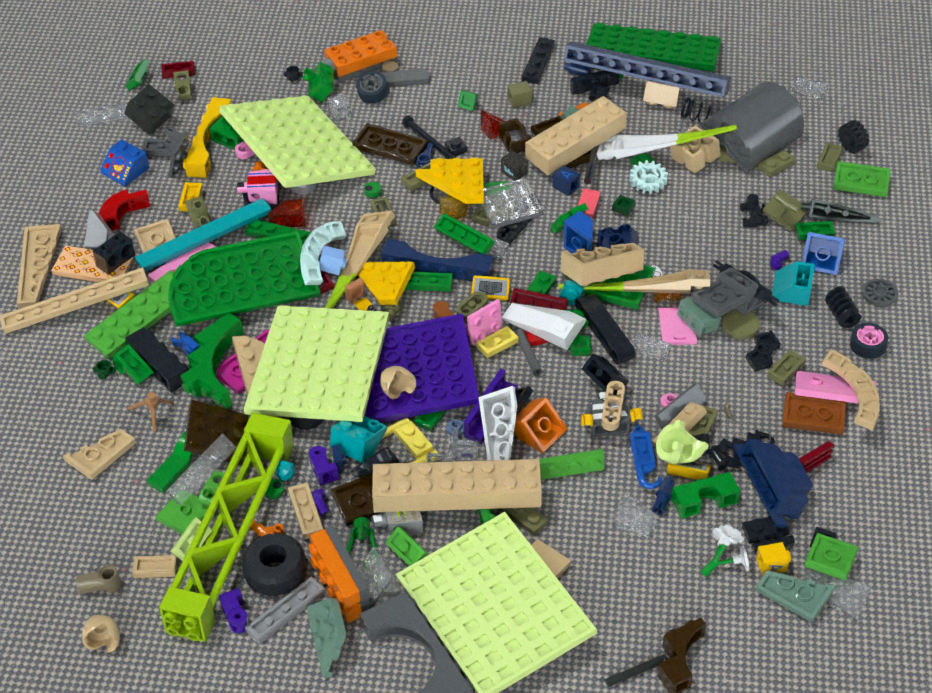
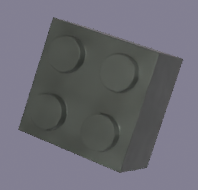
M149 84L127 103L124 114L151 135L171 117L175 104Z

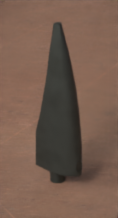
M811 199L810 203L802 202L801 209L809 210V217L836 221L882 222V218L831 202Z

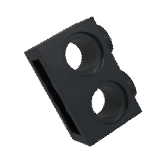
M120 231L92 251L96 267L108 275L135 256L132 239Z

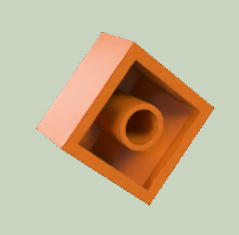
M547 397L532 400L516 416L514 433L519 440L538 452L544 453L568 428Z

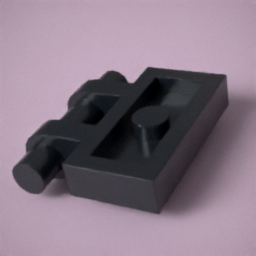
M771 516L742 522V529L748 543H755L752 544L753 552H757L758 546L783 542L786 548L789 544L795 543L793 535L785 537L789 535L788 525L784 528H777Z

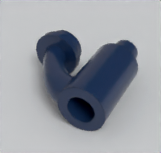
M575 63L564 64V69L569 70V73L580 76L591 73V67Z

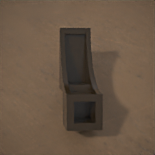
M702 618L690 620L684 626L671 629L663 636L662 648L669 658L664 659L659 664L657 677L669 693H681L691 688L692 674L686 663V654L690 647L705 635L706 623Z

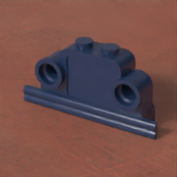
M748 439L745 445L734 444L733 447L776 527H787L788 524L783 515L790 519H798L808 504L807 494L813 487V483L798 457L791 452H782L775 444L763 443L757 439Z

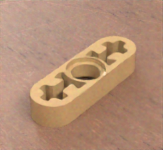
M620 381L610 382L606 389L601 425L608 431L616 430L620 425L625 386ZM614 390H617V396H613ZM616 403L618 407L610 408L608 404ZM610 415L613 416L612 422H609Z

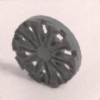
M871 279L864 284L862 296L866 299L867 303L873 304L876 307H888L896 302L898 289L888 280Z

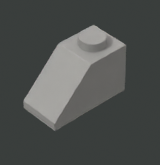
M89 210L84 246L96 249L113 236V232L99 213Z

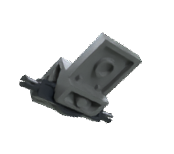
M718 260L715 261L716 264L713 263V267L720 271L719 280L711 283L710 287H704L691 295L692 301L716 317H720L733 309L745 315L767 302L773 306L778 305L774 301L779 303V299L772 295L773 292L760 284L753 274L744 270L739 271L728 263L724 265Z

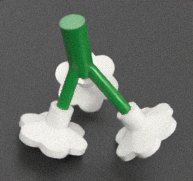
M720 525L719 528H714L713 537L718 540V548L714 558L700 572L707 577L718 565L728 563H742L745 571H749L747 552L743 544L740 545L739 555L732 556L730 559L719 560L727 546L744 541L741 532L733 529L730 525Z

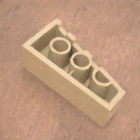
M635 243L611 245V249L595 247L594 251L577 249L576 253L570 254L568 250L561 251V272L581 286H587L593 282H603L605 279L618 278L621 275L634 274L637 271L643 270L644 249Z

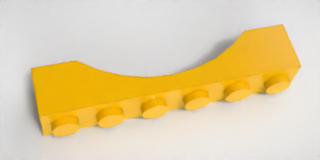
M212 97L210 103L207 104L206 113L202 115V122L198 125L197 134L193 137L192 146L188 149V156L183 161V168L186 170L187 176L207 178L211 169L210 156L206 150L207 143L211 137L210 127L222 116L219 112L220 106L232 104L231 99Z

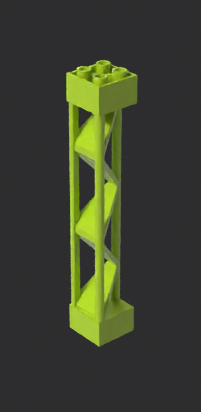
M252 412L244 429V434L171 587L169 586L160 604L159 610L166 633L172 636L187 637L193 641H207L215 623L214 605L279 462H287L293 450L294 442L290 420ZM247 446L248 454L240 468V471L234 483L229 484L231 477ZM260 459L271 461L266 472ZM252 463L259 476L244 480ZM256 493L237 534L229 513ZM219 505L220 513L205 545L199 547ZM224 523L231 538L215 542ZM228 555L210 595H206L199 577ZM189 568L190 577L184 590L179 589Z

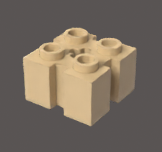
M695 125L685 133L704 130ZM714 136L670 146L672 159L680 164L685 163L686 168L694 173L704 168L705 162L711 163L721 156L719 140Z

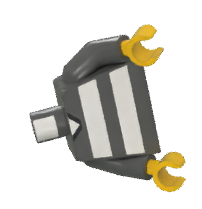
M606 392L599 393L597 399L592 400L591 407L587 408L585 413L581 415V426L590 425L592 437L629 433L630 420L634 422L637 419H643L641 408L631 409L626 404H623L619 427L613 431L605 430L601 425ZM616 403L608 404L610 408L618 407ZM610 415L609 422H612L613 416Z

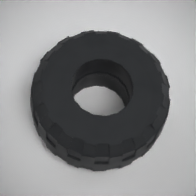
M276 533L259 537L248 545L243 554L242 569L244 578L251 589L262 595L279 596L289 593L297 588L305 578L307 564L304 549L291 536ZM274 562H281V563H282L281 565L276 566V567H268V566H267V565H269L270 563H274Z

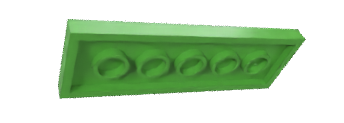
M172 270L168 271L84 335L85 340L106 358H112L115 353L127 346L125 337L142 327L148 330L171 312L168 292L174 272Z

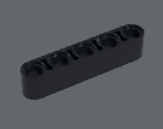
M594 293L575 299L576 309L584 314L589 322L588 327L615 364L618 365L636 357L633 345Z

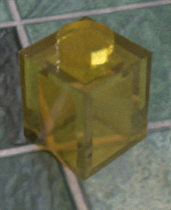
M451 195L439 198V208L442 215L445 213L454 219L466 216L468 204Z

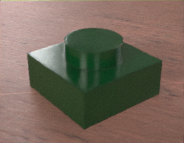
M619 195L612 205V211L628 216L636 206V200Z

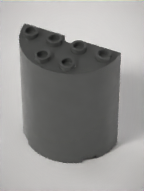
M764 82L704 120L700 126L704 130L737 125L738 129L713 136L719 140L720 145L725 146L727 154L748 174L758 167V163L777 154L800 138L804 130V118L798 100L784 86L772 82Z

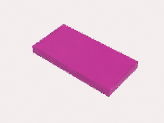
M265 330L255 339L266 343L270 330ZM233 354L218 366L216 378L239 394L245 390L236 354Z

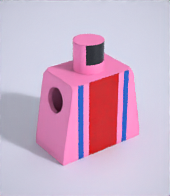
M269 169L249 172L247 182H237L238 193H248V200L250 202L263 198L266 203L277 204L278 179Z

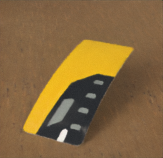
M366 297L353 302L359 310L377 311Z

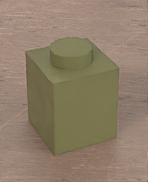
M527 81L507 85V98L512 108L532 104L534 92L532 87H529Z

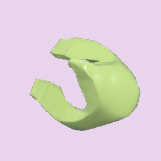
M680 420L665 426L659 434L656 443V450L660 459L671 464L693 462L700 458L709 447L708 443L701 442L685 430L684 421Z

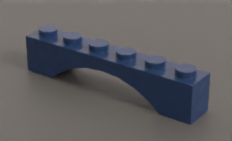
M387 239L381 253L382 262H414L415 269L413 272L453 273V279L473 282V276L491 277L494 270V257L490 255L475 253L459 258H439L418 252L405 241Z

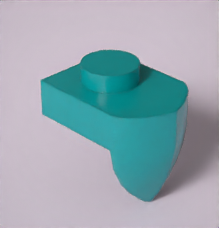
M566 280L560 290L559 297L568 299V305H574L575 299L580 298L584 286L579 285L577 282Z

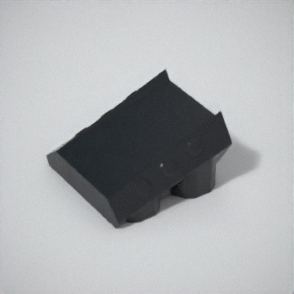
M386 447L350 470L354 477L373 473V464H394L400 462L390 448Z

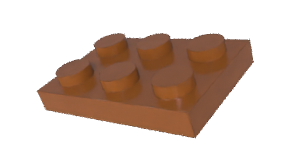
M786 392L782 427L843 435L846 402L795 395V393Z

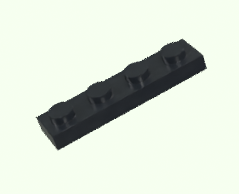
M539 37L521 76V82L527 81V83L538 84L554 48L555 40Z

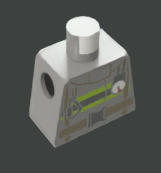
M420 511L383 512L382 514L372 516L374 527L386 525L390 536L397 526L403 528L409 535L423 533V520Z

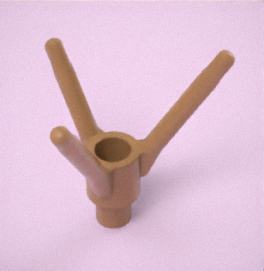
M149 392L144 400L129 406L127 410H132L145 404L151 410L153 431L156 432L155 409L158 408V403L173 405L174 401L161 399L154 392Z

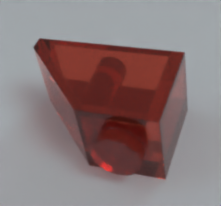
M304 199L285 200L268 213L269 223L286 227H305L306 210Z

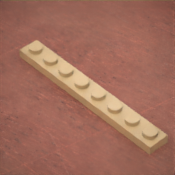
M143 268L0 315L2 329L7 334L146 287L149 284Z

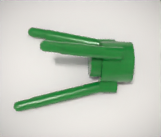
M364 517L356 518L347 546L349 555L355 537L358 540H362L369 536L376 563L380 565L381 562L374 539V529L370 528V521Z

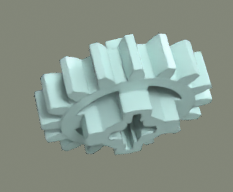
M645 160L644 164L639 162L638 166L633 165V169L630 170L629 181L632 182V187L636 186V191L642 189V193L649 191L652 194L654 190L658 193L659 188L664 189V185H667L668 172H665V167L661 168V163L655 165V161L648 163Z

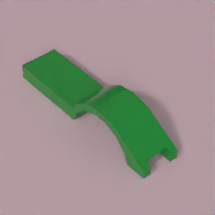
M186 431L177 441L173 453L147 479V484L163 494L190 466L193 453L184 451Z

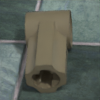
M105 565L97 572L77 575L76 577L79 594L99 590L113 593L122 586L118 571L113 565Z

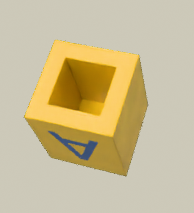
M783 542L758 546L756 561L762 576L766 571L776 573L787 572L788 564L791 562V555L789 550L785 549Z

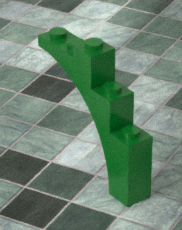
M227 313L193 336L195 342L200 347L187 356L189 370L181 375L182 388L187 394L190 393L196 398L200 395L209 397L217 405L220 404L226 409L233 405L228 389L221 385L216 375L221 358L233 344L232 337L244 335L239 318Z

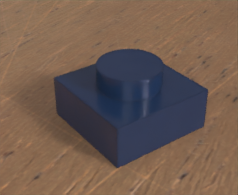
M340 444L332 445L333 461L338 468V473H344L343 464H347L345 452H341Z

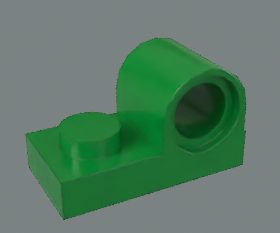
M129 344L113 356V365L116 370L123 375L127 373L138 386L154 374L152 369Z

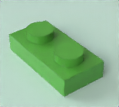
M397 526L385 542L409 566L428 555V552L399 526Z

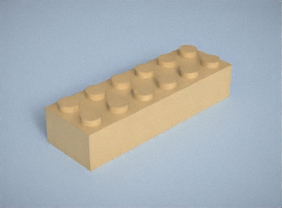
M602 96L525 142L526 158L549 176L563 165H567L595 146L626 129L627 113Z

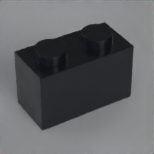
M592 354L581 368L605 392L607 385L612 381H620L624 386L629 382L606 358ZM614 390L613 395L617 396V390Z

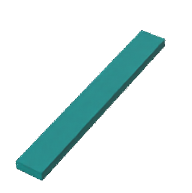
M263 198L146 251L136 256L135 260L140 268H143L146 272L271 214L272 210Z

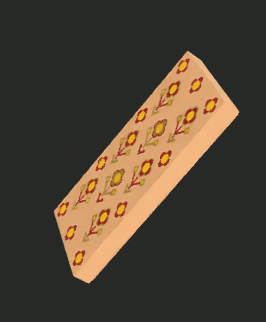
M65 246L51 271L56 276L101 282L108 278L128 273L134 258L132 257L108 275L96 267L93 250Z

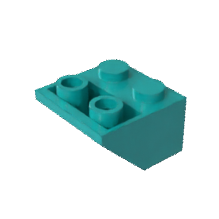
M796 261L776 271L772 295L779 299L780 302L808 306L815 264Z
M364 416L363 422L340 421L331 427L329 447L332 448V445L340 444L341 452H345V455L362 463L375 453L387 431V426Z

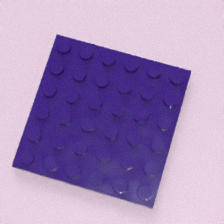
M463 313L386 329L364 416L382 423L475 405L478 402L479 394ZM391 366L404 367L415 376L416 388L412 393L403 391L398 398L391 399L381 388V373Z

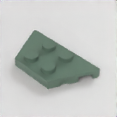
M329 598L307 607L311 624L310 629L315 641V650L318 654L322 676L326 678H331L333 675L331 663L333 660H338L341 647L347 635L338 599Z

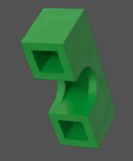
M731 472L673 487L671 500L680 518L683 519L700 514L701 499L704 498L714 500L719 508L739 503L740 489Z

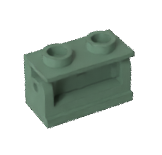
M691 297L682 299L677 311V315L699 337H701L702 332L704 334L716 332L722 318L721 316L716 317L692 301Z

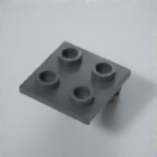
M170 126L166 130V135L170 138L166 139L164 146L171 151L168 177L172 178L174 173L179 171L181 161H184L187 157L188 152L186 149L190 140H188L187 131L181 134L174 127Z

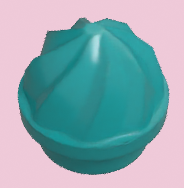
M280 461L276 469L277 477L282 481L291 479L295 473V464Z

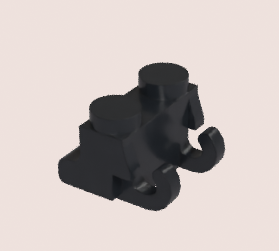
M756 194L748 195L746 202L739 205L741 211L749 210V219H742L743 227L765 226L769 222L767 216H764V221H762L761 213H763L762 210L766 205L762 204V208H760L759 197Z

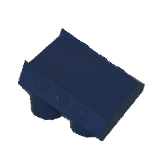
M623 224L618 229H613L612 227L604 228L598 232L596 247L611 249V245L627 243L638 245V232L631 228L630 224Z

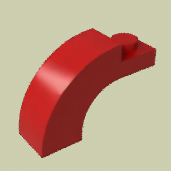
M128 189L112 195L103 203L99 214L112 231L120 229L119 222L125 214L150 207L147 190L129 193Z

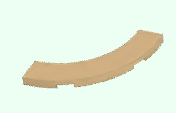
M830 349L822 362V366L836 372L852 387L857 396L859 407L854 423L873 431L880 411L879 395L873 381L861 367L858 368L854 365L851 359Z

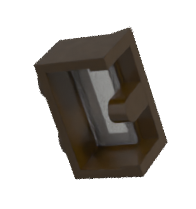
M518 118L498 123L499 138L510 156L512 157L517 153L524 152L525 142L532 139L530 134L526 133L524 124H521Z

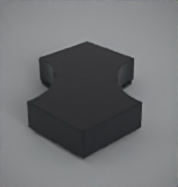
M769 331L756 335L754 337L756 347L746 354V360L754 372L772 367L771 354L780 348L781 343L774 333Z

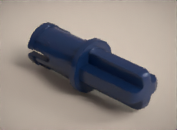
M670 476L663 478L660 489L656 491V500L652 507V512L655 514L658 507H660L658 515H664L667 503L672 499L671 493L675 480Z

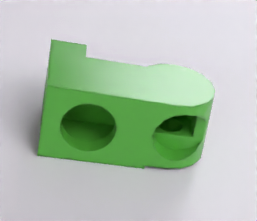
M217 470L213 472L199 495L200 504L210 505L220 484L218 483V478H223L225 473Z

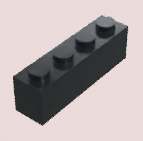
M142 327L125 337L126 345L129 344L152 369L154 372L153 376L170 393L182 387L181 375L189 370L188 366L185 363H181L174 352L171 353L163 342L160 343L153 332H149L145 327Z

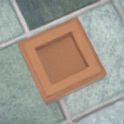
M361 278L345 286L346 300L349 303L365 295L364 281Z

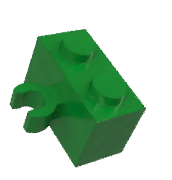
M320 61L313 70L306 67L303 71L305 75L302 78L305 81H309L308 95L323 102L333 91L334 69Z
M222 116L210 127L211 140L215 143L235 150V146L244 141Z

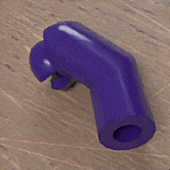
M315 489L312 492V497L320 516H323L330 512L324 500L326 492L323 489Z

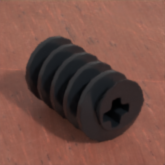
M838 286L827 293L825 302L842 328H851L859 323L862 315L859 314V309L856 308L845 287Z

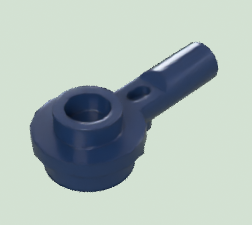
M428 143L425 152L417 157L416 166L418 168L430 163L434 147L432 143Z

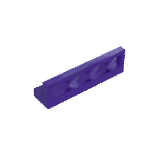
M500 369L482 396L514 386L516 390L518 385L507 382L506 370ZM478 400L463 422L464 437L482 444L485 439Z

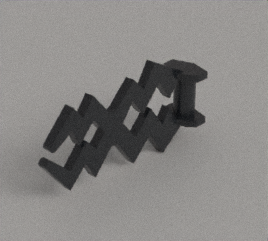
M755 430V434L747 433L746 441L733 437L732 442L723 438L718 446L714 445L711 447L710 455L708 456L713 458L718 464L719 471L724 470L727 466L739 469L740 458L733 445H745L748 439L762 441L761 438H769L770 435ZM771 437L770 440L772 444H774V437ZM726 447L732 449L733 457L727 455V458L723 459L720 453L725 454Z

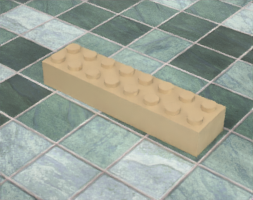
M539 459L373 464L372 498L374 513L541 507Z

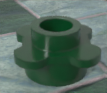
M100 360L93 367V372L98 374L99 379H105L110 374H114L116 369L111 366L110 361Z

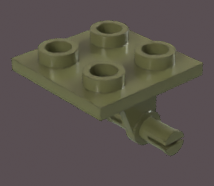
M779 189L763 208L762 212L792 231L796 223L800 222L808 210L801 209V202Z

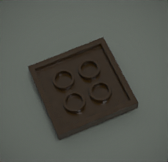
M191 400L184 451L230 463L244 434L249 415ZM245 450L240 458L238 465L242 466L245 460Z

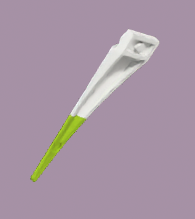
M737 125L679 134L614 135L600 144L597 157L599 160H609L614 156L616 159H622L729 132L738 128Z

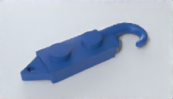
M637 424L633 432L629 433L637 480L643 488L655 489L661 485L662 477L659 476L655 483H649L645 479V474L653 472L656 464L650 432H646Z

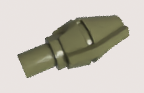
M399 300L397 305L383 306L384 310L389 312V321L393 320L394 316L402 311L401 300Z

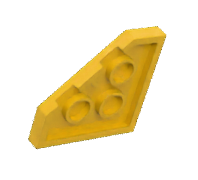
M403 261L366 262L358 276L364 281L367 289L375 296L380 305H397L415 269L414 262Z

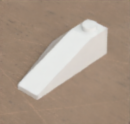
M511 303L502 317L503 320L565 350H568L586 322L585 318L570 311Z
M514 386L478 397L488 460H510L517 412Z

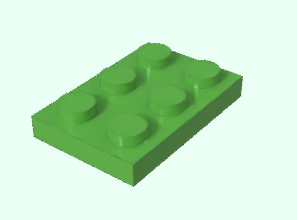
M838 161L833 189L887 197L891 169Z

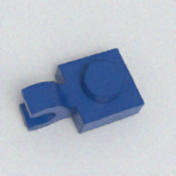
M179 332V340H176L174 337L171 338L172 345L174 347H183L182 350L186 356L200 347L197 342L188 335L185 336L183 332Z

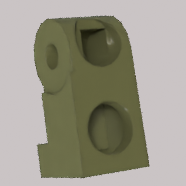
M188 70L173 72L178 101L192 99ZM180 76L186 77V79L183 81H180L177 78Z

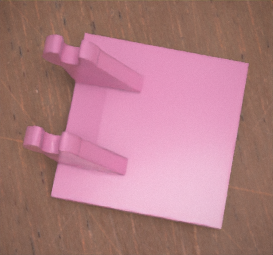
M499 299L467 316L468 324L465 325L471 345L503 328Z

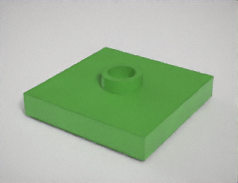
M181 489L156 515V520L183 534L194 518L197 517L202 522L209 506L200 504L199 497Z
M817 533L804 566L846 581L858 547Z

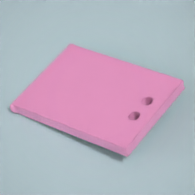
M679 307L658 308L663 345L697 344L696 333L677 315Z

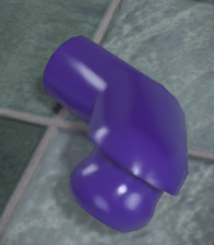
M784 250L771 256L770 267L773 270L781 269L782 261L789 258L788 251Z

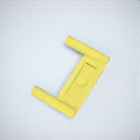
M404 418L387 427L383 438L394 433L415 457L416 460L411 463H426L439 457L438 452L433 449V445L408 418Z

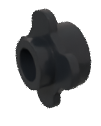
M289 66L284 72V76L288 77L289 81H295L302 77L303 73L299 71L297 66Z

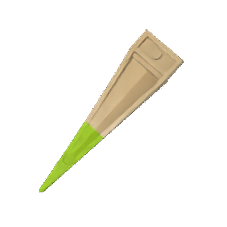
M392 211L367 213L361 217L355 227L346 257L345 268L342 269L325 308L333 309L345 292V286L354 280L389 231L387 227L390 226L391 221L395 217Z
M689 269L639 280L591 283L584 286V290L690 294L691 286H694L696 289L710 287L709 270ZM558 284V289H562L564 284Z

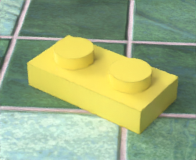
M506 326L481 341H477L476 347L488 359L518 343V336Z

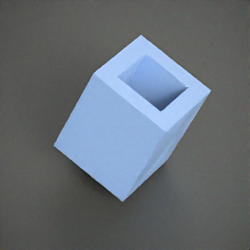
M323 245L319 259L320 270L339 275L340 270L344 269L346 265L345 251Z

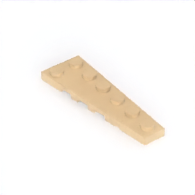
M60 224L24 228L17 296L18 308H24L39 302L61 234Z

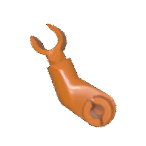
M255 518L249 528H252L260 537L266 534L279 533L284 535L285 533L282 524L277 523L275 526L265 527L261 523H257Z

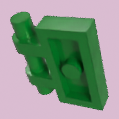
M586 203L560 215L551 225V233L560 232L564 228V221L577 212L585 213L588 210Z

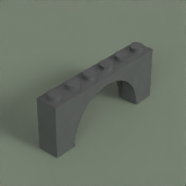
M406 592L360 613L361 627L371 642L386 637H401L417 642L430 653L435 663V670L430 681L418 693H471L473 687L468 678L464 679L459 664L456 661H452L448 648L445 645H441L436 630H431L427 617L424 613L420 614L415 599H410Z

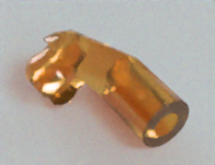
M679 293L653 294V299L656 303L662 300L675 302L679 301L682 297V294Z

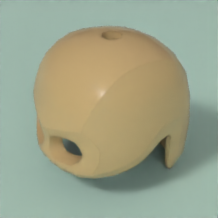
M391 366L381 373L380 384L386 395L391 399H396L403 391L412 393L416 388V379L404 367Z
M94 615L87 620L82 631V642L86 648L96 650L102 646H107V651L110 653L119 645L120 632L115 620L106 615Z

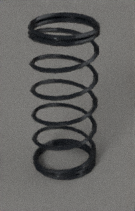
M687 97L682 105L681 118L685 119L689 115L690 120L694 121L698 117V121L701 124L699 115L703 107V101L699 106L697 116L691 119V111L695 99L691 100V98ZM687 102H688L687 110H686V112H685V114H684V110H685L686 104H687ZM712 104L709 105L707 116L704 120L708 118Z

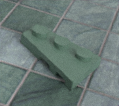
M766 571L756 586V591L812 623L835 590V585H821L812 580L794 579L793 576L772 571Z

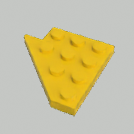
M437 158L430 160V169H415L417 178L465 204L484 203L483 158Z

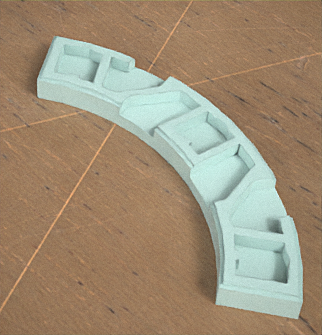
M341 221L328 222L323 226L317 227L305 240L300 256L301 272L305 285H320L323 282L318 261L319 255L322 252L323 245L335 240H344L347 237Z

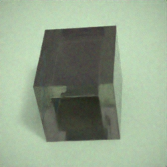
M512 151L501 158V173L516 182L528 174V160Z

